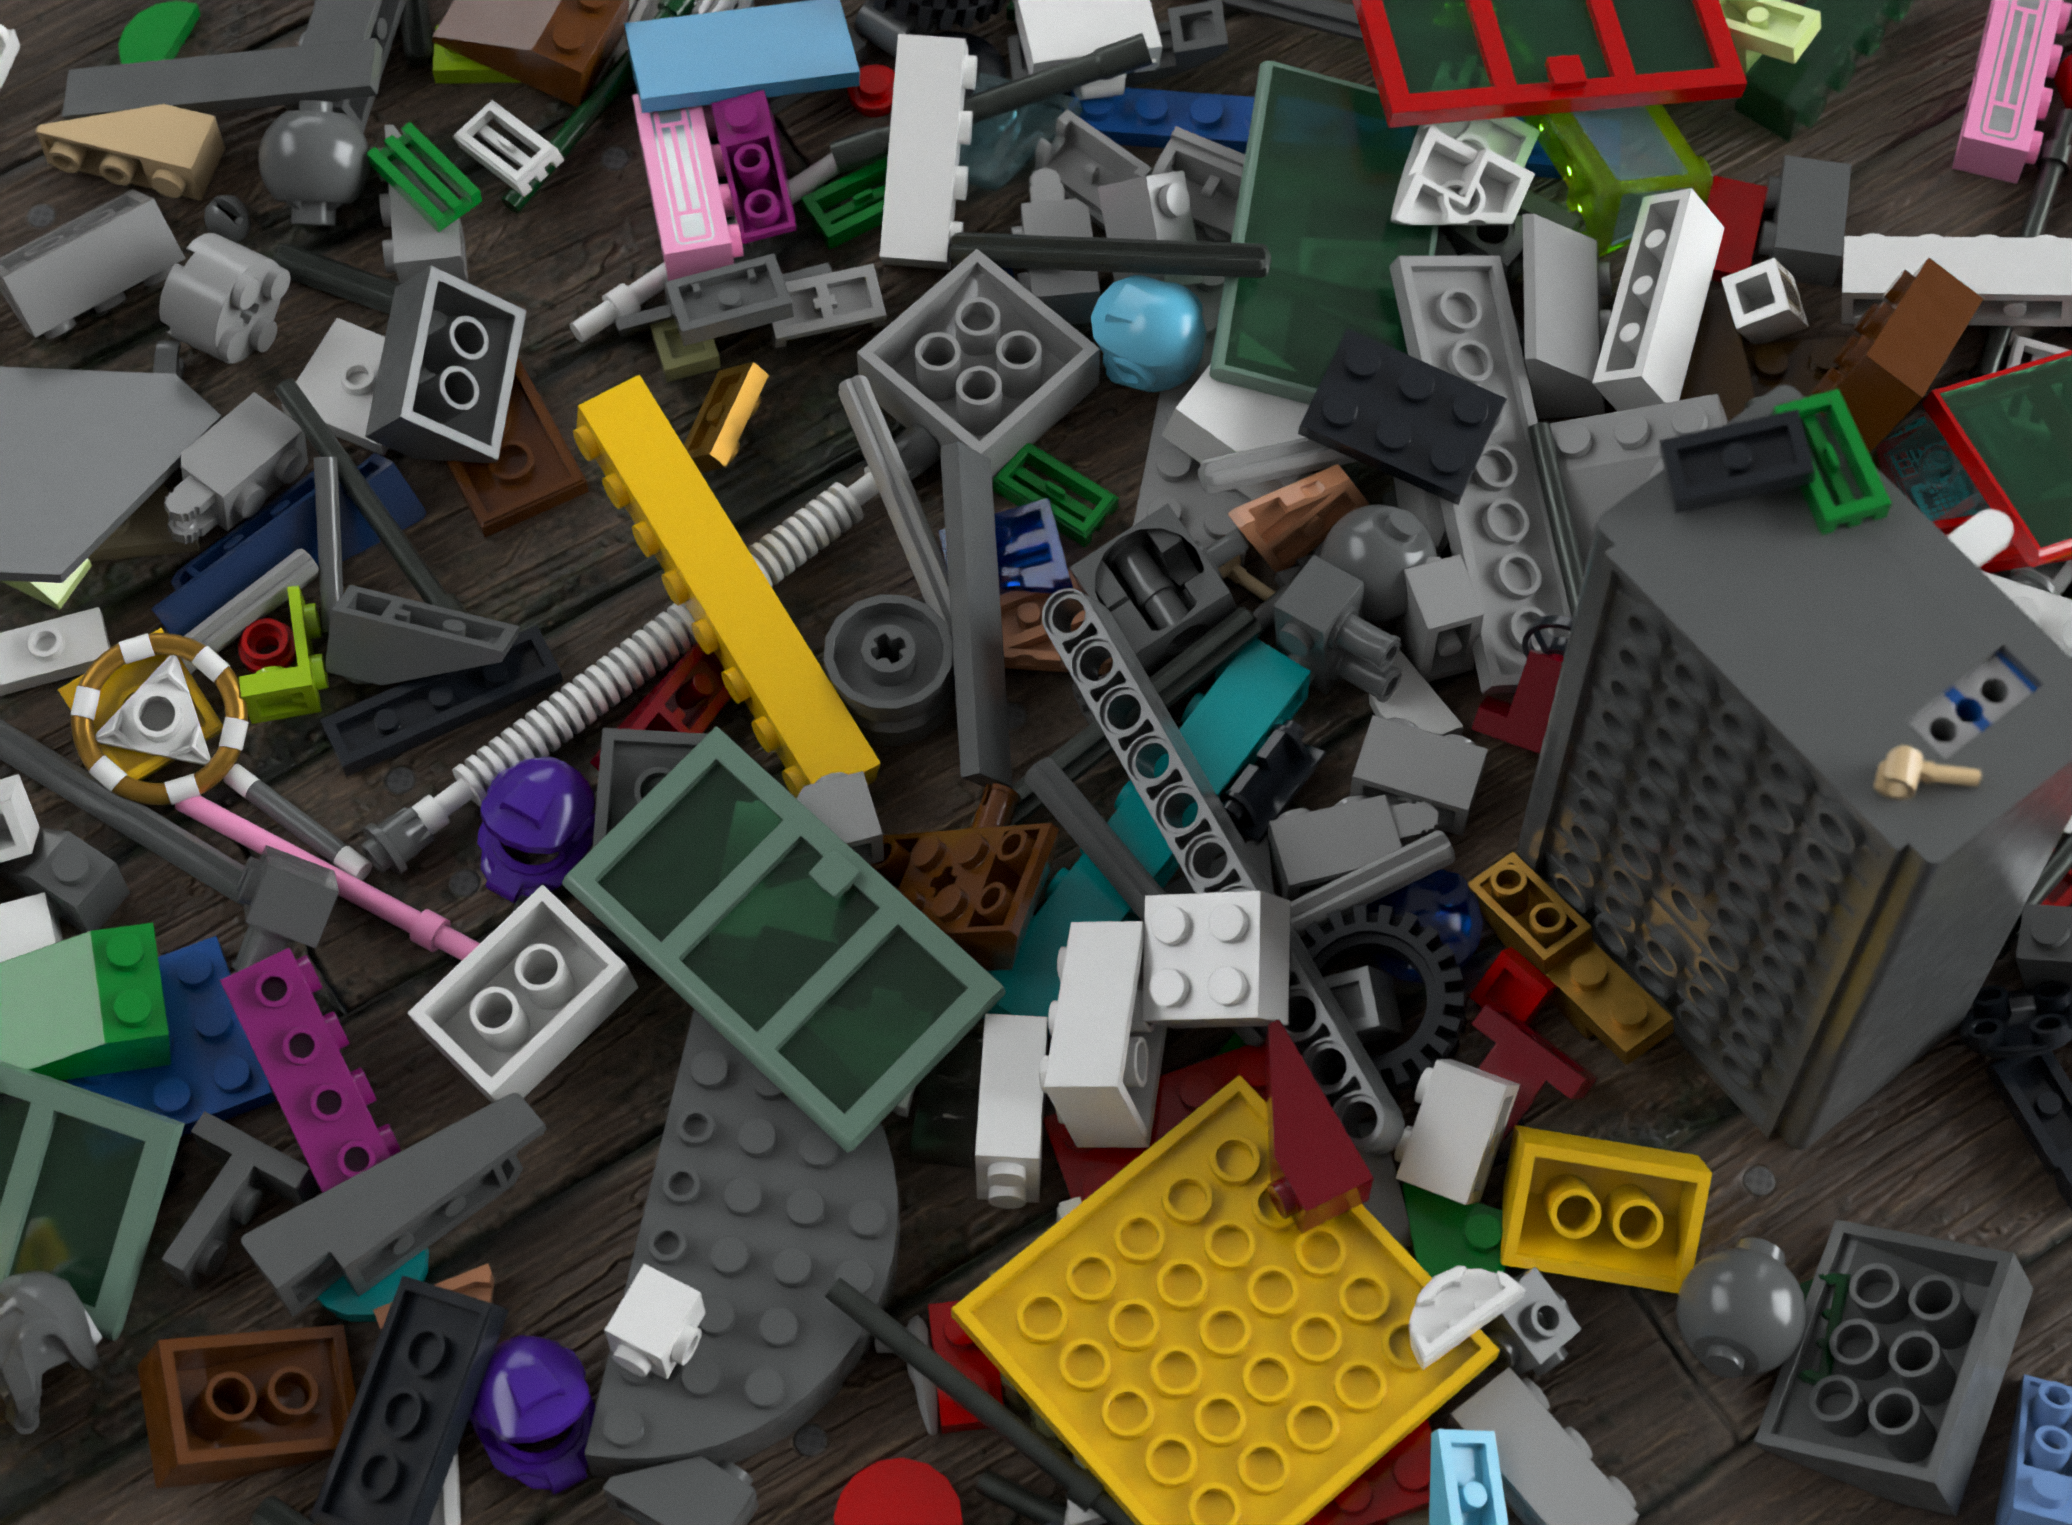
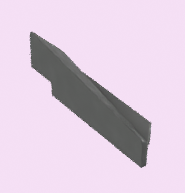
M511 1093L244 1234L241 1243L292 1317L300 1313L342 1276H344L347 1283L359 1297L512 1187L523 1170L516 1156L517 1153L535 1138L542 1136L547 1128L521 1095Z

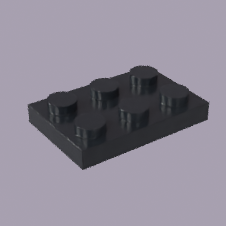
M1346 328L1300 424L1298 434L1459 505L1507 398Z

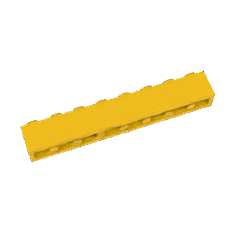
M637 375L578 405L577 429L573 430V436L579 450L587 461L590 462L596 459L606 477L602 478V482L609 499L617 509L625 507L635 523L632 526V532L641 551L648 558L655 555L665 571L661 578L668 595L677 606L684 603L694 618L695 622L691 623V627L700 647L706 654L709 655L714 652L725 669V671L721 672V676L729 694L738 704L745 701L755 718L751 723L759 743L768 753L775 750L786 768L782 771V776L789 792L797 798L804 786L814 784L821 777L837 772L849 775L863 771L867 785L873 783L876 780L881 764L641 376Z

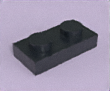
M1798 409L1660 440V455L1676 514L1814 483L1815 469Z

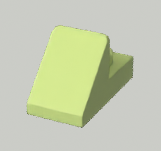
M1719 0L1744 75L1747 78L1752 75L1766 55L1795 64L1821 29L1819 11L1784 0ZM1696 16V26L1703 32L1698 16Z

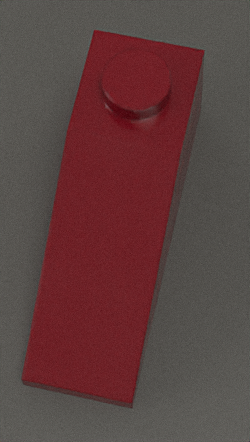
M696 642L617 729L703 733L731 697L721 676V672L725 671L714 652L709 655L706 654L699 643ZM601 749L590 761L598 771Z
M1280 1019L1268 1024L1264 1046L1270 1181L1272 1182L1268 1184L1267 1188L1270 1198L1281 1217L1284 1219L1292 1217L1301 1234L1367 1202L1374 1177Z

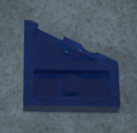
M1049 498L994 514L999 590L1053 594L1061 589H1074ZM944 528L938 530L942 544L946 566L948 568L946 534Z

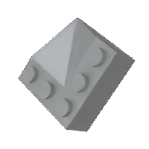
M976 249L857 352L858 375H863L868 379L879 406L906 428L915 423L922 426L936 441L940 451L941 446L959 441L990 458L993 480L1003 466L1027 443H1035L1099 385L1100 348Z
M1718 394L1550 423L1584 571L1586 570L1599 516L1664 469L1660 455V440L1724 426L1729 422Z

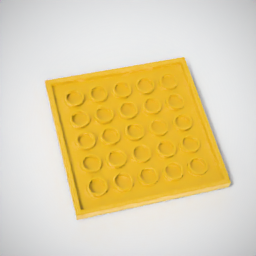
M1241 1075L1222 1088L951 1308V1317L1081 1464L1088 1468L1101 1482L1106 1492L1135 1525H1304L1497 1359L1500 1351L1479 1329L1427 1368L1421 1369L1411 1350L1409 1321L1417 1296L1432 1280L1431 1276L1362 1204L1301 1234L1292 1217L1287 1219L1281 1217L1270 1198L1267 1188L1268 1184L1272 1183L1270 1181L1267 1103Z

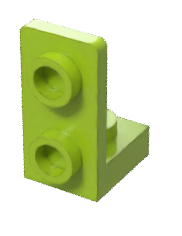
M299 585L287 587L298 666L290 668L270 666L258 670L255 674L239 676L241 698L247 703L248 716L252 724L322 712L319 690L329 688L328 675L325 672L324 656L322 653L314 655L312 639L322 637L320 618L316 603H305Z

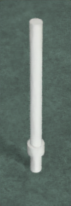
M833 153L828 154L789 180L792 205L799 201L801 197L808 195L840 174ZM736 216L729 219L727 225L737 223ZM665 263L654 268L629 286L621 283L604 294L603 303L570 324L575 337L583 343L615 322V318L640 312V305L665 289V282L668 281Z

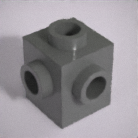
M1534 1267L1512 1278L1526 1289L1524 1297L1480 1328L1500 1350L1497 1359L1492 1363L1503 1371L1510 1367L1517 1376L1531 1369L1534 1370L1537 1376H1541L1551 1370L1569 1354L1563 1345L1581 1330V1327L1570 1314L1565 1299L1549 1286L1537 1268Z

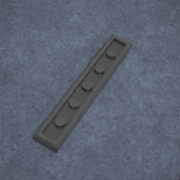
M376 38L71 69L68 72L62 117L66 121L160 104L199 113L299 104V101L303 100L331 101L378 96L383 48Z
M956 441L941 446L940 455L960 771L962 778L985 787L986 784L993 786V783H997L1011 788L1013 783L991 459Z

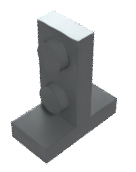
M206 1111L201 1115L191 1133L202 1154L224 1165V1167L162 1257V1261L172 1278L193 1291L197 1289L205 1276L211 1277L218 1271L228 1251L227 1242L239 1224L245 1225L255 1216L262 1202V1190L264 1188L298 1206L314 1198L319 1191V1187L308 1166Z

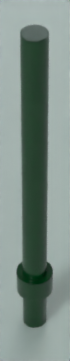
M661 0L657 4L659 12L652 20L692 15L696 0ZM628 49L550 140L549 143L558 149L563 159L633 77ZM549 163L544 168L548 176L541 182L533 178L529 182L532 191L525 197L511 187L501 199L502 203L510 211L518 214L557 167Z

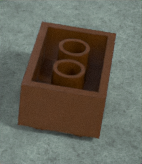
M1929 257L1913 275L1906 269L1898 275L1883 296L1888 300L1887 303L1884 301L1879 306L1874 302L1854 327V330L1861 336L1857 337L1853 334L1833 359V362L1840 367L1839 370L1832 367L1811 393V395H1817L1839 389L1868 453L1923 398L1983 301L1981 296Z

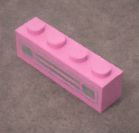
M1991 0L1952 169L2017 184L2024 164L2035 165L2042 143L2043 132L2035 131L2034 127L2036 120L2045 121L2050 106L2053 89L2044 87L2045 78L2055 77L2063 46L2055 45L2053 42L2055 34L2063 36L2071 13V3L2063 2V0Z
M638 94L632 95L638 134L668 281L734 264V258L744 257L738 223L727 225L726 218L735 216L728 183H718V178L725 177L726 171L720 144L710 145L709 141L710 138L718 137L711 105L642 113Z

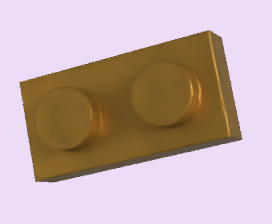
M754 362L720 370L715 377L684 443L685 449L700 473L725 468L732 462L739 451L740 443L738 441L748 419L755 414L760 406V393L769 376Z

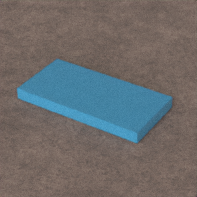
M809 0L624 23L625 40L642 113L711 105L714 102L760 90L765 91L766 97L860 86V71L840 0Z

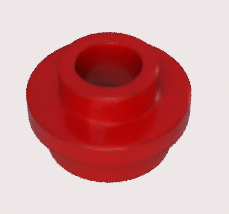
M270 618L258 619L248 625L238 643V653L243 665L253 673L270 666L288 668L296 658L293 631L286 624ZM268 645L278 647L272 653L259 654Z

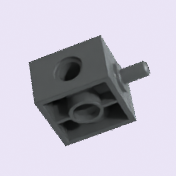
M1167 503L1069 568L1082 592L1103 604L1111 612L1147 676L1150 678L1237 610L1231 592L1222 581L1223 577L1218 568L1249 548V542L1240 530L1235 529L1205 549L1198 540H1193Z

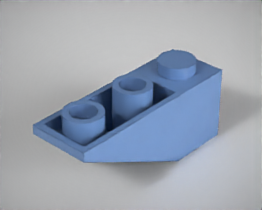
M2026 1374L2023 1375L1997 1506L1995 1525H2072V1387L2059 1382L2048 1381Z

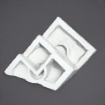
M1443 80L1436 85L1434 92L1460 90L1461 88ZM1515 117L1420 125L1403 170L1390 221L1398 225L1513 224L1535 173L1524 167L1540 131Z

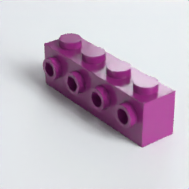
M289 947L220 980L322 1193L401 1152V1148L389 1124L387 1123L377 1128L367 1109V1105L377 1101L362 1068L359 1067L350 1072L339 1049L350 1044L335 1012L332 1011L323 1016L312 993L322 989V985L307 955L295 960Z

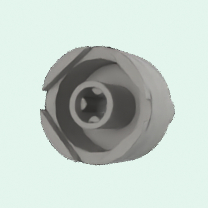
M205 233L197 237L186 248L195 253L185 266L177 263L174 264L163 287L159 315L161 322L170 326V330L166 331V333L170 337L228 364L244 360L254 350L259 352L267 351L277 335L278 328L274 318L280 300L290 284L289 271L280 267L274 260L218 234Z

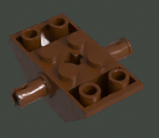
M993 783V786L986 784L984 787L983 796L971 827L960 830L883 835L884 861L869 864L986 971L1012 970L1052 867L1059 829L1052 823L1010 826L1015 811L1021 803V796L1013 789L997 783ZM857 890L855 897L848 907L847 917L838 937L844 944L879 910L859 890ZM899 928L874 954L914 969L908 986L902 994V1000L908 1006L918 1011L938 1013L951 974Z

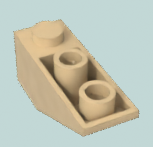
M166 104L42 124L36 130L48 164H52L62 171L69 173L81 171L102 176L118 185H128L130 183L155 189L157 192L168 197L178 198L184 196L202 201L225 150L215 116Z

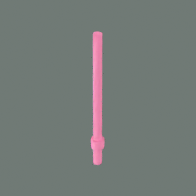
M202 796L192 797L175 804L177 811L261 855L265 845L334 870L339 889L338 896L410 933V940L431 952L440 949L462 961L480 944L450 927L451 922L447 918L429 909L420 912Z

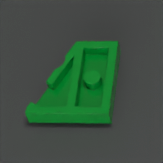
M1404 1182L1402 1195L1409 1219L1412 1245L1411 1255L1432 1279L1434 1276L1456 1266H1465L1466 1269H1484L1496 1274L1498 1271L1504 1273L1506 1265H1502L1500 1262L1502 1210L1477 1202L1464 1205Z

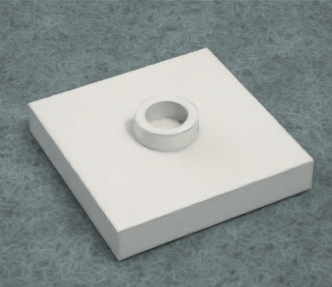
M336 318L296 383L334 436L384 456L388 447L365 438L385 337ZM282 403L284 414L293 418Z

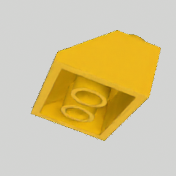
M1515 1125L1503 1185L1500 1262L1506 1266L1524 1269L1536 1267L1538 1271L1679 1294L1684 1279L1695 1264L1712 1172L1699 1155Z

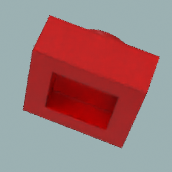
M1511 946L1501 951L1469 997L1482 1008L1486 1004H1500L1529 1026L1557 985Z

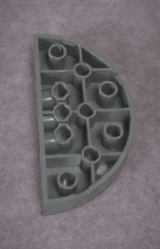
M705 983L756 1032L779 1011L756 998L732 989ZM695 1009L623 1298L643 1264H646L701 1292L705 1315L697 1328L702 1330V1334L690 1360L685 1365L677 1362L668 1379L652 1371H649L647 1376L643 1377L626 1370L612 1358L614 1352L610 1349L584 1454L592 1477L609 1479L613 1476L697 1456H702L715 1465H718L721 1459L734 1464L756 1455L786 1438L813 1418L837 1395L843 1387L842 1382L855 1368L862 1355H866L875 1340L873 1335L825 1298L829 1289L841 1277L880 1309L887 1312L896 1281L900 1253L899 1203L894 1163L881 1122L854 1150L847 1153ZM802 1026L778 1050L789 1063L844 1114L865 1094L857 1078L840 1057L805 1026Z

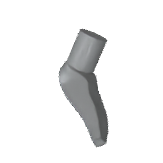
M918 1315L914 1316L909 1320L908 1326L904 1328L932 1349L928 1327ZM875 1338L877 1353H894ZM907 1363L908 1375L916 1389L922 1419L928 1434L934 1435L937 1433L938 1425L936 1385Z

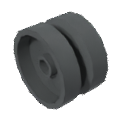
M880 594L855 602L837 616L825 637V674L867 742L880 746H903L924 739L942 725L954 704L955 691L953 644L946 622L929 605L906 595Z

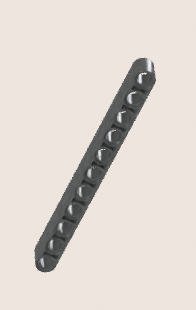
M1073 588L1061 589L1053 593L1047 599L1042 609L1044 629L1195 893L1263 891L1275 895L1111 612L1103 604ZM1085 610V619L1082 625L1077 630L1071 632V623L1074 617L1079 612ZM1112 657L1113 664L1110 673L1105 678L1099 680L1098 673L1101 664L1106 659ZM1140 705L1141 714L1137 723L1127 729L1126 718L1129 712L1134 707ZM1168 753L1169 765L1166 771L1161 776L1155 778L1154 766L1157 760L1162 755ZM1197 802L1198 814L1195 820L1189 826L1183 828L1182 816L1185 809L1190 804ZM1225 851L1227 855L1225 869L1219 876L1212 878L1210 873L1211 864L1218 854ZM1290 921L1288 1025H1284V1028L1356 1149L1370 1154H1383L1391 1151L1400 1143L1404 1134L1405 1121L1401 1110ZM1313 1003L1316 1009V1019L1308 1030L1301 1033L1298 1026V1017L1307 1005ZM1343 1055L1347 1063L1345 1075L1338 1083L1331 1085L1328 1078V1069L1336 1057ZM1373 1107L1377 1114L1376 1128L1369 1136L1362 1138L1358 1130L1360 1117L1366 1110Z

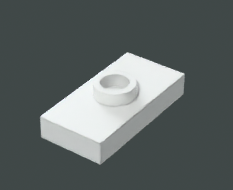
M96 607L0 633V696L84 674L91 664L110 648L100 608Z

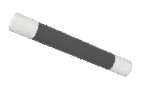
M235 764L224 777L223 781L225 784L342 871L361 881L370 873L372 863L240 764Z

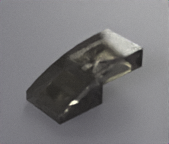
M963 1037L919 1082V1099L910 1143V1161L971 1169L977 1135L983 1039Z

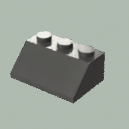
M431 265L395 287L365 438L413 459L494 463L498 461L526 310Z

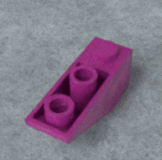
M760 90L711 103L742 244L797 230L781 142L765 91Z

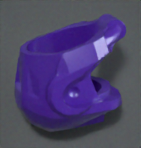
M540 757L520 761L512 767L501 771L494 778L487 790V796L481 803L480 817L483 822L479 828L477 842L482 850L480 869L487 880L486 889L516 904L521 895L530 897L542 884L551 892L562 886L564 877L586 856L593 845L596 813L594 812V792L588 781L579 771L556 758ZM501 842L506 846L526 853L551 854L559 852V856L548 863L527 865L515 861L503 849Z
M519 1335L502 1341L495 1346L468 1418L495 1468L532 1489H549L553 1495L587 1478L586 1469L588 1468V1463L584 1454L596 1409L589 1394L588 1385L584 1380L586 1371L572 1349L565 1348L556 1341L532 1335ZM573 1424L571 1432L563 1442L555 1448L544 1452L529 1453L518 1450L509 1444L534 1443L557 1435Z

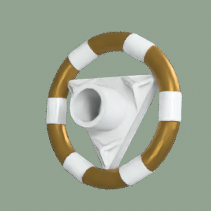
M146 633L120 641L102 653L87 669L77 686L70 714L74 744L79 757L89 773L110 792L128 800L149 805H173L192 797L201 796V794L217 785L232 769L243 750L249 723L247 703L241 698L239 680L230 665L209 646L185 636L169 633ZM155 655H170L95 735L93 721L100 690L108 678L125 664ZM178 657L192 662L196 668L216 684L223 698L226 717L219 748L212 758L210 757ZM99 744L204 765V767L194 774L164 783L144 782L129 777L103 754Z

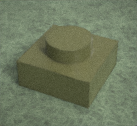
M675 318L650 325L652 339L666 382L721 368L720 357L714 338L684 346Z

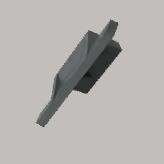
M773 253L665 282L666 305L618 317L614 320L620 337H628L651 331V324L675 318L683 345L686 346L794 317L792 301L785 282L831 273L832 271L827 262L782 274Z

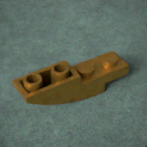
M1511 852L1466 884L1467 892L1505 947L1509 948L1512 946L1557 985L1548 999L1586 1039L1595 1034L1627 1066L1674 1032L1673 1017L1592 940V926L1514 852Z

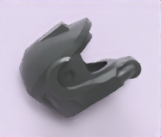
M34 1270L12 1275L0 1283V1396L7 1407L5 1411L7 1421L21 1434L33 1433L39 1426L38 1409L41 1406L42 1374L46 1370L64 1362L73 1371H77L84 1366L93 1373L101 1367L95 1348L102 1338L100 1332L70 1283L44 1271Z

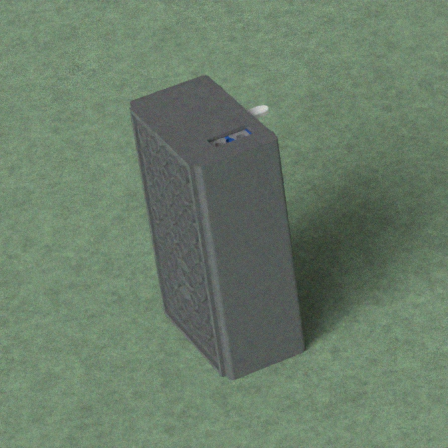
M1780 385L1725 425L1769 416L1772 414L1774 406L1804 397L1794 387ZM1821 413L1816 414L1828 442L1832 445L1838 457L1840 469L1854 499H1862L1863 497L1827 419ZM1807 441L1811 457L1822 478V481L1827 489V492L1833 502V505L1837 506L1834 497L1828 487V484L1823 476V473L1817 463V460L1812 452V449ZM1876 468L1892 503L1887 517L1873 521L1872 516H1867L1863 518L1861 525L1847 528L1846 524L1842 523L1837 525L1835 532L1821 535L1799 486L1676 514L1665 470L1663 469L1603 512L1598 518L1525 812L1517 852L1543 881L1592 926V940L1673 1017L1674 1032L1671 1035L1768 1139L1778 1132L1792 1148L1804 1150L1956 1030L1966 1017L2072 816V657L2066 654L1979 569L1980 566L2003 550L2012 537L2013 524L2009 517L2000 511L1991 509L1981 511L1950 535L1946 536ZM1902 745L1917 749L1922 753L1923 761L1934 762L1938 765L1979 769L1981 772L1978 787L1918 781L1915 795L1905 800L1891 799L1877 793L1874 789V783L1879 764L1887 759L1889 752Z

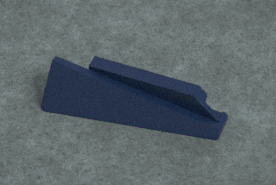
M374 453L357 467L401 530L424 519L426 516L425 508L394 462ZM314 471L177 571L171 580L175 592L152 608V611L169 634L186 635L297 549H304L308 552L319 567ZM338 482L343 562L381 542V540Z

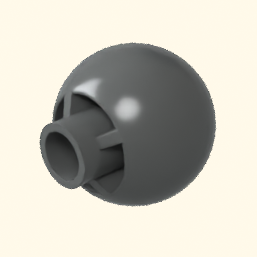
M303 100L299 101V111H286L276 118L266 130L259 149V170L265 187L273 198L278 202H285L291 207V224L336 226V210L342 205L352 204L360 196L367 184L371 165L368 162L366 153L370 149L358 125L346 114L333 112V102Z
M1382 504L1363 506L1344 515L1328 532L1320 553V558L1363 581V617L1367 622H1385L1403 617L1406 614L1408 605L1404 569L1426 564L1428 557H1437L1431 535L1413 513L1405 509Z
M1744 1238L1737 1242L1735 1248L1724 1249L1705 1257L1688 1273L1680 1288L1677 1298L1676 1315L1681 1336L1692 1354L1710 1372L1720 1377L1755 1376L1776 1368L1794 1352L1803 1335L1806 1322V1305L1803 1292L1792 1272L1784 1265L1786 1258L1783 1251L1769 1241L1760 1238Z

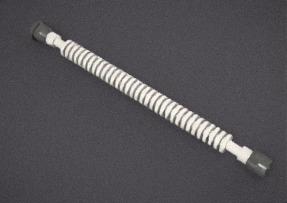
M919 424L911 425L894 439L910 481L924 474L941 461L940 449L936 441ZM869 466L864 468L865 475L851 486L846 488L841 483L835 482L828 488V491H823L816 497L817 500H811L805 505V508L795 512L794 517L790 516L782 525L775 527L771 534L767 533L759 540L760 543L755 542L748 548L771 587L772 584L776 585L784 578V575L788 576L791 574L795 567H800L804 564L807 558L810 559L816 555L818 549H824L830 544L829 541L833 542L841 535V532L845 533L852 527V524L856 525L864 518L861 506L880 493ZM675 603L667 608V612L660 613L656 616L655 621L651 620L643 627L644 630L639 629L632 635V639L627 638L620 644V648L615 647L608 653L609 657L603 656L596 662L597 666L592 664L584 671L585 675L581 673L573 679V684L570 682L565 684L561 688V693L558 691L553 693L549 697V702L546 700L541 702L537 706L538 712L534 709L529 711L525 715L526 721L522 718L517 720L513 724L514 730L508 727L501 732L502 739L496 736L489 741L490 748L484 745L477 750V756L472 754L465 759L466 767L461 763L454 767L452 771L457 781L433 798L428 794L414 806L408 809L406 807L402 808L380 824L375 825L371 822L364 827L363 831L367 841L361 844V848L370 862L381 873L391 869L400 876L408 869L406 863L435 840L433 835L450 823L448 816L470 800L481 807L482 801L487 796L486 793L489 786L501 771L525 759L548 757L549 751H556L561 747V742H568L573 738V733L578 734L585 729L584 723L587 725L593 723L597 719L596 714L599 716L605 714L609 710L608 706L614 707L621 701L620 697L625 699L633 692L632 688L637 690L644 684V679L649 681L656 675V671L660 672L668 666L667 662H674L680 657L679 653L684 654L690 650L691 644L694 645L697 640L691 627V623L695 622L684 603L679 606Z

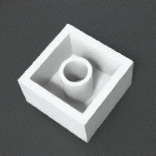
M1263 891L1145 896L1142 1021L1170 1028L1268 1026V1024L1280 1019L1283 1026L1288 1025L1290 900Z

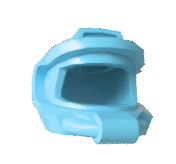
M1132 275L1113 282L1098 298L1091 315L1093 337L1104 353L1103 365L1106 367L1108 378L1119 385L1146 392L1169 390L1185 382L1195 372L1200 363L1207 332L1202 315V302L1197 295L1178 283L1164 282L1145 275Z

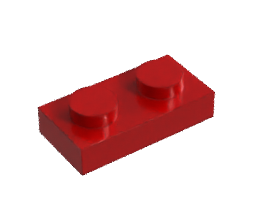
M960 1301L928 1304L932 1349L1003 1405L1000 1371L951 1317V1308ZM937 1387L942 1434L988 1428Z

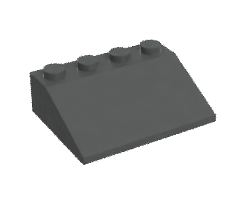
M1835 1220L1805 1301L1806 1322L1803 1335L1794 1352L1782 1364L1754 1441L1756 1446L1892 1502L1956 1517L2033 1292V1287L2016 1255L2012 1252ZM1823 1273L1824 1275L1829 1273L1851 1274L1842 1322L1834 1329L1829 1341L1830 1351L1834 1357L1832 1373L1830 1376L1819 1380L1813 1386L1803 1382L1797 1376L1802 1370L1812 1369L1818 1372L1822 1349L1815 1343L1817 1340L1825 1338L1828 1320H1825L1821 1313L1828 1308L1831 1309L1835 1288H1829L1826 1281L1820 1279L1818 1275Z

